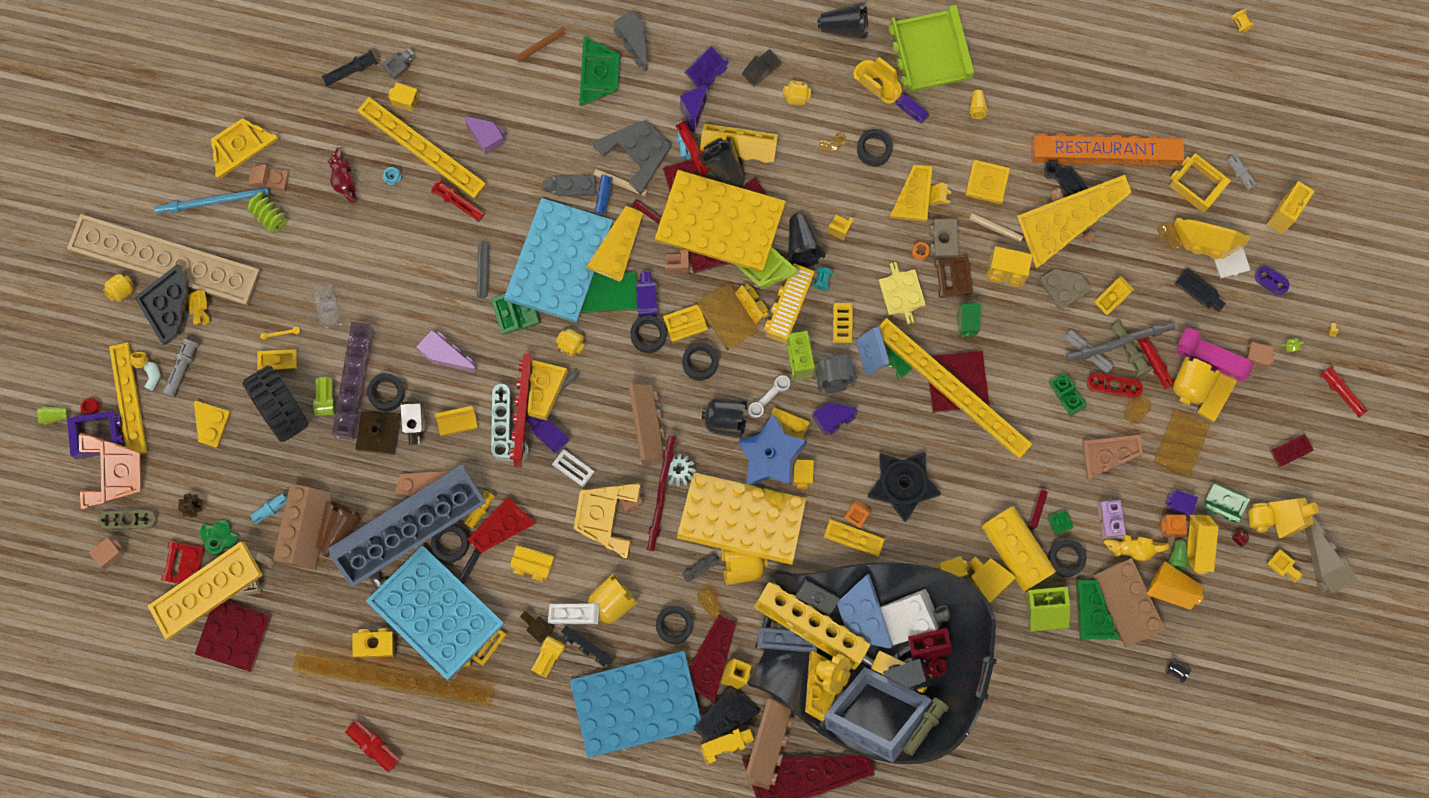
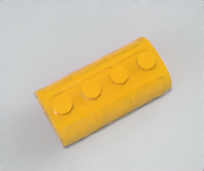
M1014 506L981 526L1009 571L1016 577L1015 580L1023 592L1056 572Z

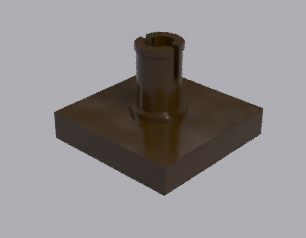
M361 412L355 450L395 455L400 417Z

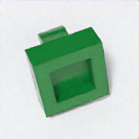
M1066 510L1047 517L1054 535L1074 528Z

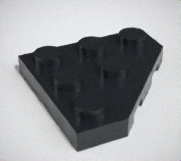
M175 265L134 297L162 345H167L181 334L190 283L181 265Z

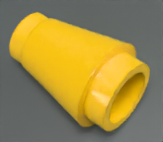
M982 90L972 92L969 112L974 119L985 118L988 112Z

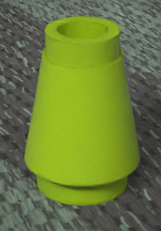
M46 406L38 408V423L47 425L67 419L66 408Z

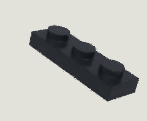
M566 625L562 629L561 633L564 635L563 639L571 645L575 642L580 646L578 650L587 656L589 654L595 656V662L602 667L606 665L611 667L614 662L612 657Z

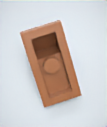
M267 164L251 167L248 186L286 191L289 173L288 171L269 169Z

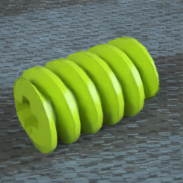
M260 192L249 201L247 210L249 213H253L254 218H257L259 223H262L270 234L277 233L286 225L288 219L283 220L285 214L283 212L278 214L280 209L278 207L273 209L275 205L273 202L267 204L270 199L268 197L262 199L264 193Z

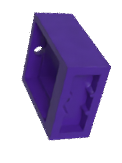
M114 411L67 418L70 456L75 459L100 456V452H79L80 424L109 419L112 443L124 446V438L120 434V428L122 427L121 416Z

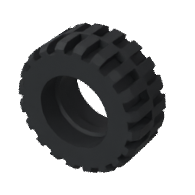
M265 366L244 379L242 383L244 389L280 442H286L308 427L309 423L301 408L272 366Z

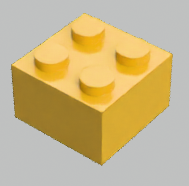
M995 246L989 258L986 278L994 283H1008L1012 287L1023 286L1029 276L1033 254Z

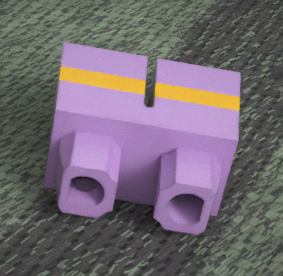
M1121 500L1100 502L1097 504L1099 522L1102 521L1099 523L1102 541L1121 539L1122 535L1126 534Z

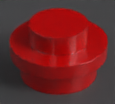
M94 398L85 399L80 406L82 414L99 413L100 403Z

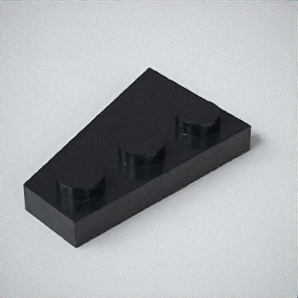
M730 686L693 730L706 742H710L753 718L760 712Z

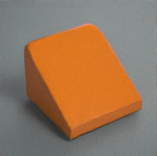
M856 499L844 518L861 528L871 513L872 508Z

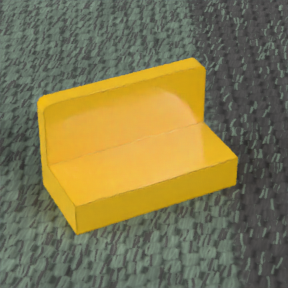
M473 406L435 414L440 437L478 429Z

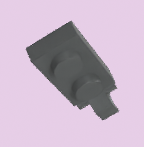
M595 176L552 177V180L543 181V191H553V195L595 196Z

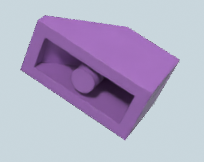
M471 117L464 118L466 126L485 155L504 144L503 137L505 134L500 126L496 127L490 121Z

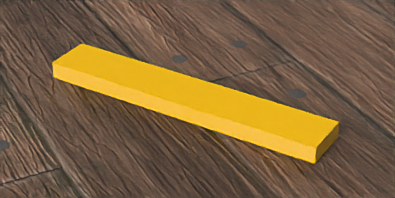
M127 342L109 346L125 447L140 451L141 455L148 454L134 367L129 363L131 359L130 344Z

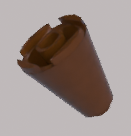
M326 501L316 548L319 550L318 553L329 557L328 548L350 535L363 516L358 512L352 514L351 508L334 501Z

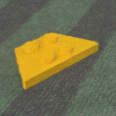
M243 118L211 139L216 169L215 176L220 180L279 140L278 137Z

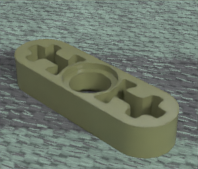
M149 510L106 511L100 514L98 523L106 530L151 529L157 524V516ZM126 515L133 517V522L130 525L123 524V518ZM147 515L152 518V521H148V524L144 521H138V518L144 519ZM109 516L111 519H118V523L109 522V525L104 523V520Z

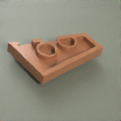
M451 471L400 474L395 494L411 497Z

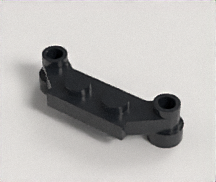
M1049 161L1045 165V178L1056 180L1068 196L1089 189L1072 167L1070 169L1061 168L1055 161Z

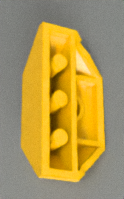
M1176 218L1171 227L1186 250L1192 251L1194 254L1208 255L1213 259L1228 257L1244 248L1250 240V236L1238 231L1195 220Z

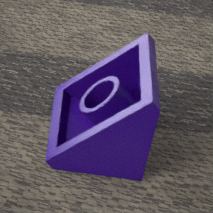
M706 85L680 95V110L692 132L696 131L707 101L708 86Z

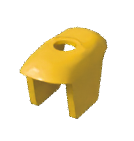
M879 57L875 62L864 60L854 69V78L883 102L891 104L900 97L902 87L897 80V72L882 58ZM874 79H880L883 85H879Z

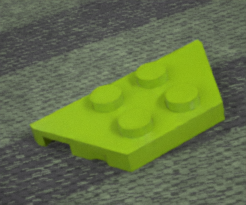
M772 247L763 273L735 265L760 289L799 273L792 264Z

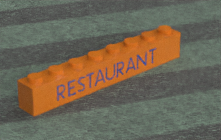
M1040 133L1034 135L1031 141L1032 163L1055 161L1061 164L1180 166L1184 161V139H1178L1175 136L1159 138L1158 136L1141 138L1137 135L1130 136L1129 138L1122 137L1121 135H1113L1111 137L1093 135L1092 137H1085L1083 134L1048 136V134Z

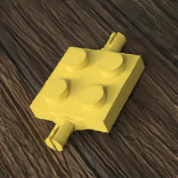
M894 262V266L893 263H890L892 275L879 279L889 317L905 314L907 325L913 324L915 321L912 312L926 306L916 271L914 269L907 272H899L897 262Z

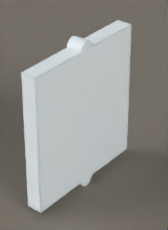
M1243 248L1224 259H1214L1220 279L1229 276L1236 277L1240 273L1250 271Z

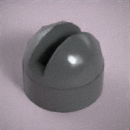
M941 605L933 611L935 618L939 622L950 619V610L947 605Z

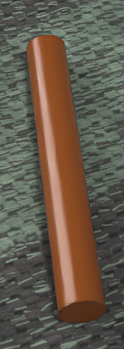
M561 27L515 56L516 60L520 63L563 36L565 31Z

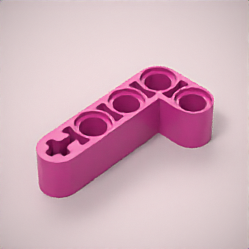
M1191 328L1184 330L1176 349L1177 354L1184 358L1189 357L1191 361L1194 358L1211 365L1212 370H1218L1221 374L1240 382H1246L1254 365L1244 357L1202 340L1201 334Z

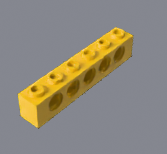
M770 582L753 607L834 657L837 654H841L850 658L851 668L854 670L861 663L871 645L863 637L854 635L845 626L838 625L829 616L820 614L811 605L804 604L795 595L786 593L780 586ZM775 601L781 602L782 606L777 605ZM792 611L797 612L799 617L795 616ZM809 622H813L816 627L811 626ZM826 632L831 633L833 638L829 637ZM843 642L847 643L850 648L845 647Z

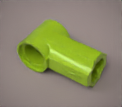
M319 377L316 379V399L313 402L314 415H335L333 379Z

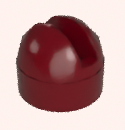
M1239 530L1232 536V540L1240 547H1245L1249 542V534L1244 535V530Z

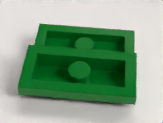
M505 294L491 299L501 334L503 335L541 323L537 310L505 301Z

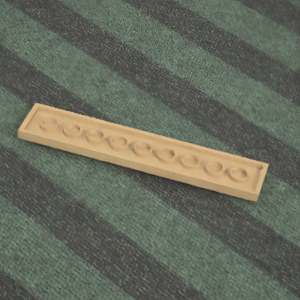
M82 214L79 216L67 247L71 252L158 279L175 265H181L190 280L189 288L205 290L207 294L248 306L260 274V270Z

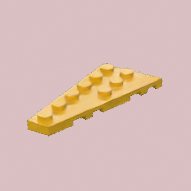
M1125 175L1017 216L1029 250L1033 254L1032 258L1036 269L1132 194Z

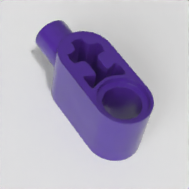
M649 271L640 272V282H637L638 318L647 315L657 317L656 282L652 281L651 272Z
M532 416L527 417L526 422L532 426L530 431L555 454L570 440L550 420H543Z

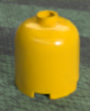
M1185 357L1174 381L1173 391L1180 397L1179 401L1183 404H1201L1208 398L1221 373L1218 370L1215 372L1211 371L1212 366L1194 358L1192 362L1189 361V357Z
M721 549V560L726 562V569H723V575L727 585L759 580L764 573V567L768 566L767 559Z
M614 574L609 576L588 598V604L600 605L598 620L606 624H613L638 604L630 591L624 585H620L617 581L618 578Z

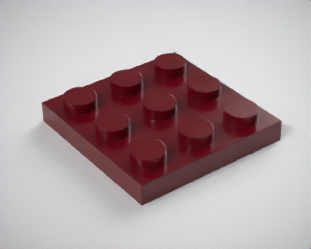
M983 351L931 355L933 359L990 407ZM928 381L932 413L961 410Z
M225 601L209 612L194 654L252 673L272 616Z

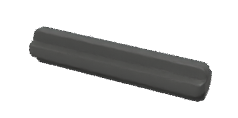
M488 243L478 244V298H486L488 293Z

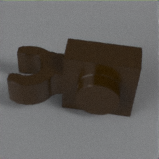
M526 611L520 615V618L529 625L526 631L540 644L554 630L540 616L535 620Z

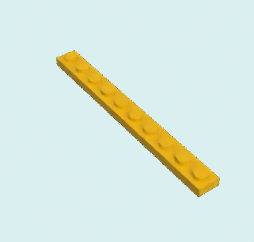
M886 318L881 323L879 328L883 342L1017 459L1021 458L1032 445L1031 442L890 320Z

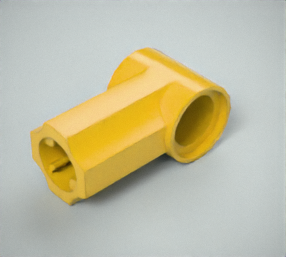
M547 636L540 649L541 653L531 670L547 678L555 661L560 658L566 644Z

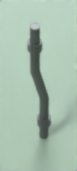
M1174 323L1161 326L1159 324L1153 325L1149 329L1130 333L1106 345L1090 349L1088 347L1079 349V352L1067 354L1066 360L1067 362L1078 359L1086 360L1093 355L1112 351L1133 340L1149 336H1160L1164 332L1175 330Z

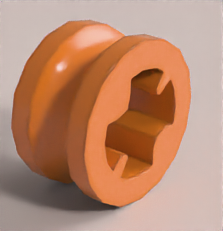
M924 242L916 243L912 250L913 257L918 261L925 260L930 252L929 246ZM919 247H921V250L922 248L925 249L924 255L916 253Z

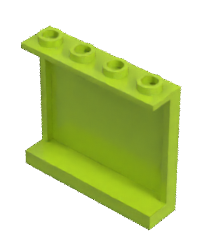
M957 5L949 6L948 11L899 21H895V17L891 19L888 30L890 36L894 38L893 50L894 53L898 54L897 66L899 70H902L903 76H901L903 87H906L907 93L972 79L974 70Z

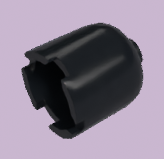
M714 398L708 403L707 408H703L701 419L705 420V426L710 433L742 439L747 418L743 417L744 409L748 410V402L746 400Z

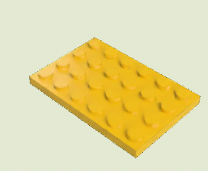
M678 170L655 236V241L680 249H688V251L763 273L786 201Z
M693 473L677 538L792 565L806 498L700 473Z

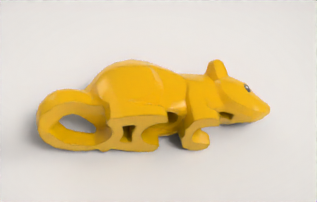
M1123 535L1122 542L1113 539L1104 540V544L1116 557L1125 555L1140 562L1147 561L1156 553L1169 549V543L1153 542L1152 539L1142 537L1131 540L1132 537L1128 535Z

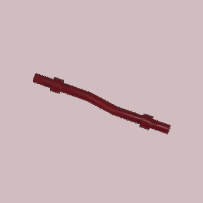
M671 435L668 436L666 450H663L662 458L664 459L659 478L656 508L652 527H649L648 532L650 536L647 550L653 552L657 537L660 536L661 529H659L664 508L666 482L671 460L674 459L675 454L673 449L676 437Z

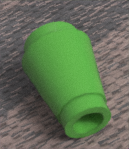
M1181 540L1175 541L1169 564L1179 571L1186 570V566L1189 565L1187 543Z

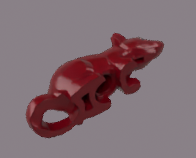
M337 148L327 161L332 169L331 186L337 193L344 195L349 202L356 203V190L353 176L350 173L351 165L348 159L343 162V153L340 148Z

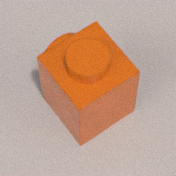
M1166 515L1161 518L1159 527L1160 532H1162V538H1182L1187 534L1186 515Z

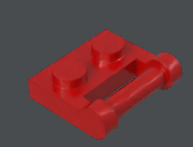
M168 542L167 548H169L161 581L180 584L200 570L204 548ZM177 550H180L182 554L177 577H174L172 572Z

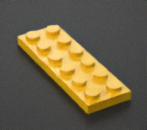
M240 542L148 605V608L164 638L171 639L263 575L245 542Z

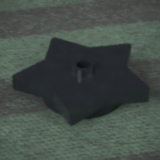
M925 452L904 460L883 453L879 454L880 479L867 497L891 504L903 522H907L918 503L941 495L940 491L926 476ZM905 482L906 488L901 487L899 483Z

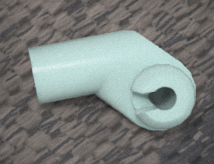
M148 362L144 365V371L147 372L149 379L144 387L153 391L161 374L155 363Z

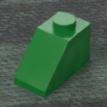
M981 303L961 304L956 314L958 335L964 336V338H973L980 331Z

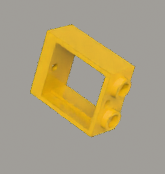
M1195 153L1191 158L1188 156L1181 164L1183 168L1180 172L1176 170L1170 177L1172 182L1169 187L1202 213H1205L1231 180ZM1191 165L1217 184L1205 201L1179 182Z
M1298 181L1284 196L1267 225L1283 234L1297 220L1313 195L1314 190Z
M1190 515L1187 542L1188 563L1198 574L1214 572L1218 525L1210 516Z

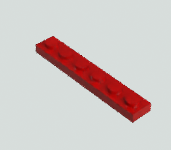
M524 353L523 361L519 360V372H522L521 378L517 379V389H520V393L515 398V406L518 407V413L514 412L513 420L514 424H516V430H512V442H515L514 448L510 449V460H513L514 467H522L532 369L531 354Z

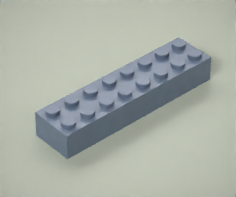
M460 465L329 547L328 551L333 562L351 587H353L486 502L463 465Z

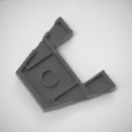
M646 120L592 143L593 147L603 157L617 146H620L642 169L629 180V184L640 195L644 192L654 172L671 149L670 144Z

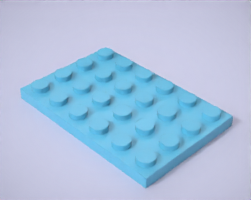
M541 198L504 300L577 323L595 274L594 271L585 267L610 231L613 220Z
M421 546L366 600L448 682L505 625L424 546Z

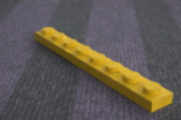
M370 97L357 110L358 114L474 200L486 187L485 182Z

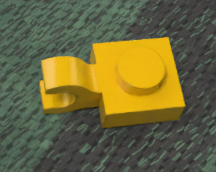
M197 290L187 295L189 312L193 314L194 325L201 323L200 319L204 326L209 324V317L204 312L207 309L205 290Z
M1281 549L1266 564L1280 577H1283L1286 573L1288 578L1294 583L1302 576L1298 570L1292 567L1295 561Z

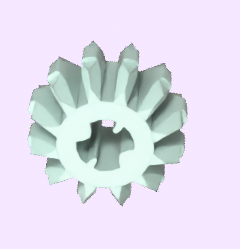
M678 454V459L674 457L671 460L668 478H671L669 480L670 485L676 481V486L680 487V481H682L686 486V478L688 480L693 479V476L690 474L695 473V469L690 467L694 463L693 461L687 463L688 456H685L682 460L681 454ZM678 466L681 467V470L684 469L680 474H676V471H673L677 470Z

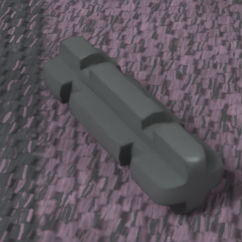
M711 554L707 557V560H702L691 567V570L688 569L683 572L684 579L690 582L695 576L697 577L710 569V566L713 567L718 564V559L714 554Z

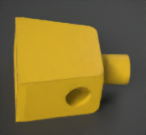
M1306 498L1268 503L1269 507H1272L1274 511V521L1279 538L1290 537L1313 525L1312 515L1319 513L1317 504L1315 502L1308 504Z
M975 556L968 563V566L975 572L969 578L970 582L987 598L989 603L1016 578L991 558L983 564Z

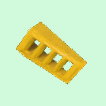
M852 303L833 304V343H852ZM837 311H848V313H837ZM837 318H848V321H837ZM837 326H848V329H837ZM837 333H848V337H837Z

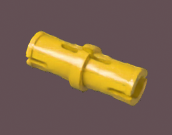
M486 490L482 494L486 503L471 512L466 521H464V524L472 529H475L481 517L486 515V509L495 498L494 495Z

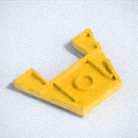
M641 484L581 490L574 529L590 539L605 545L609 550L617 552L623 558H628L631 540L612 536L618 498L637 502Z

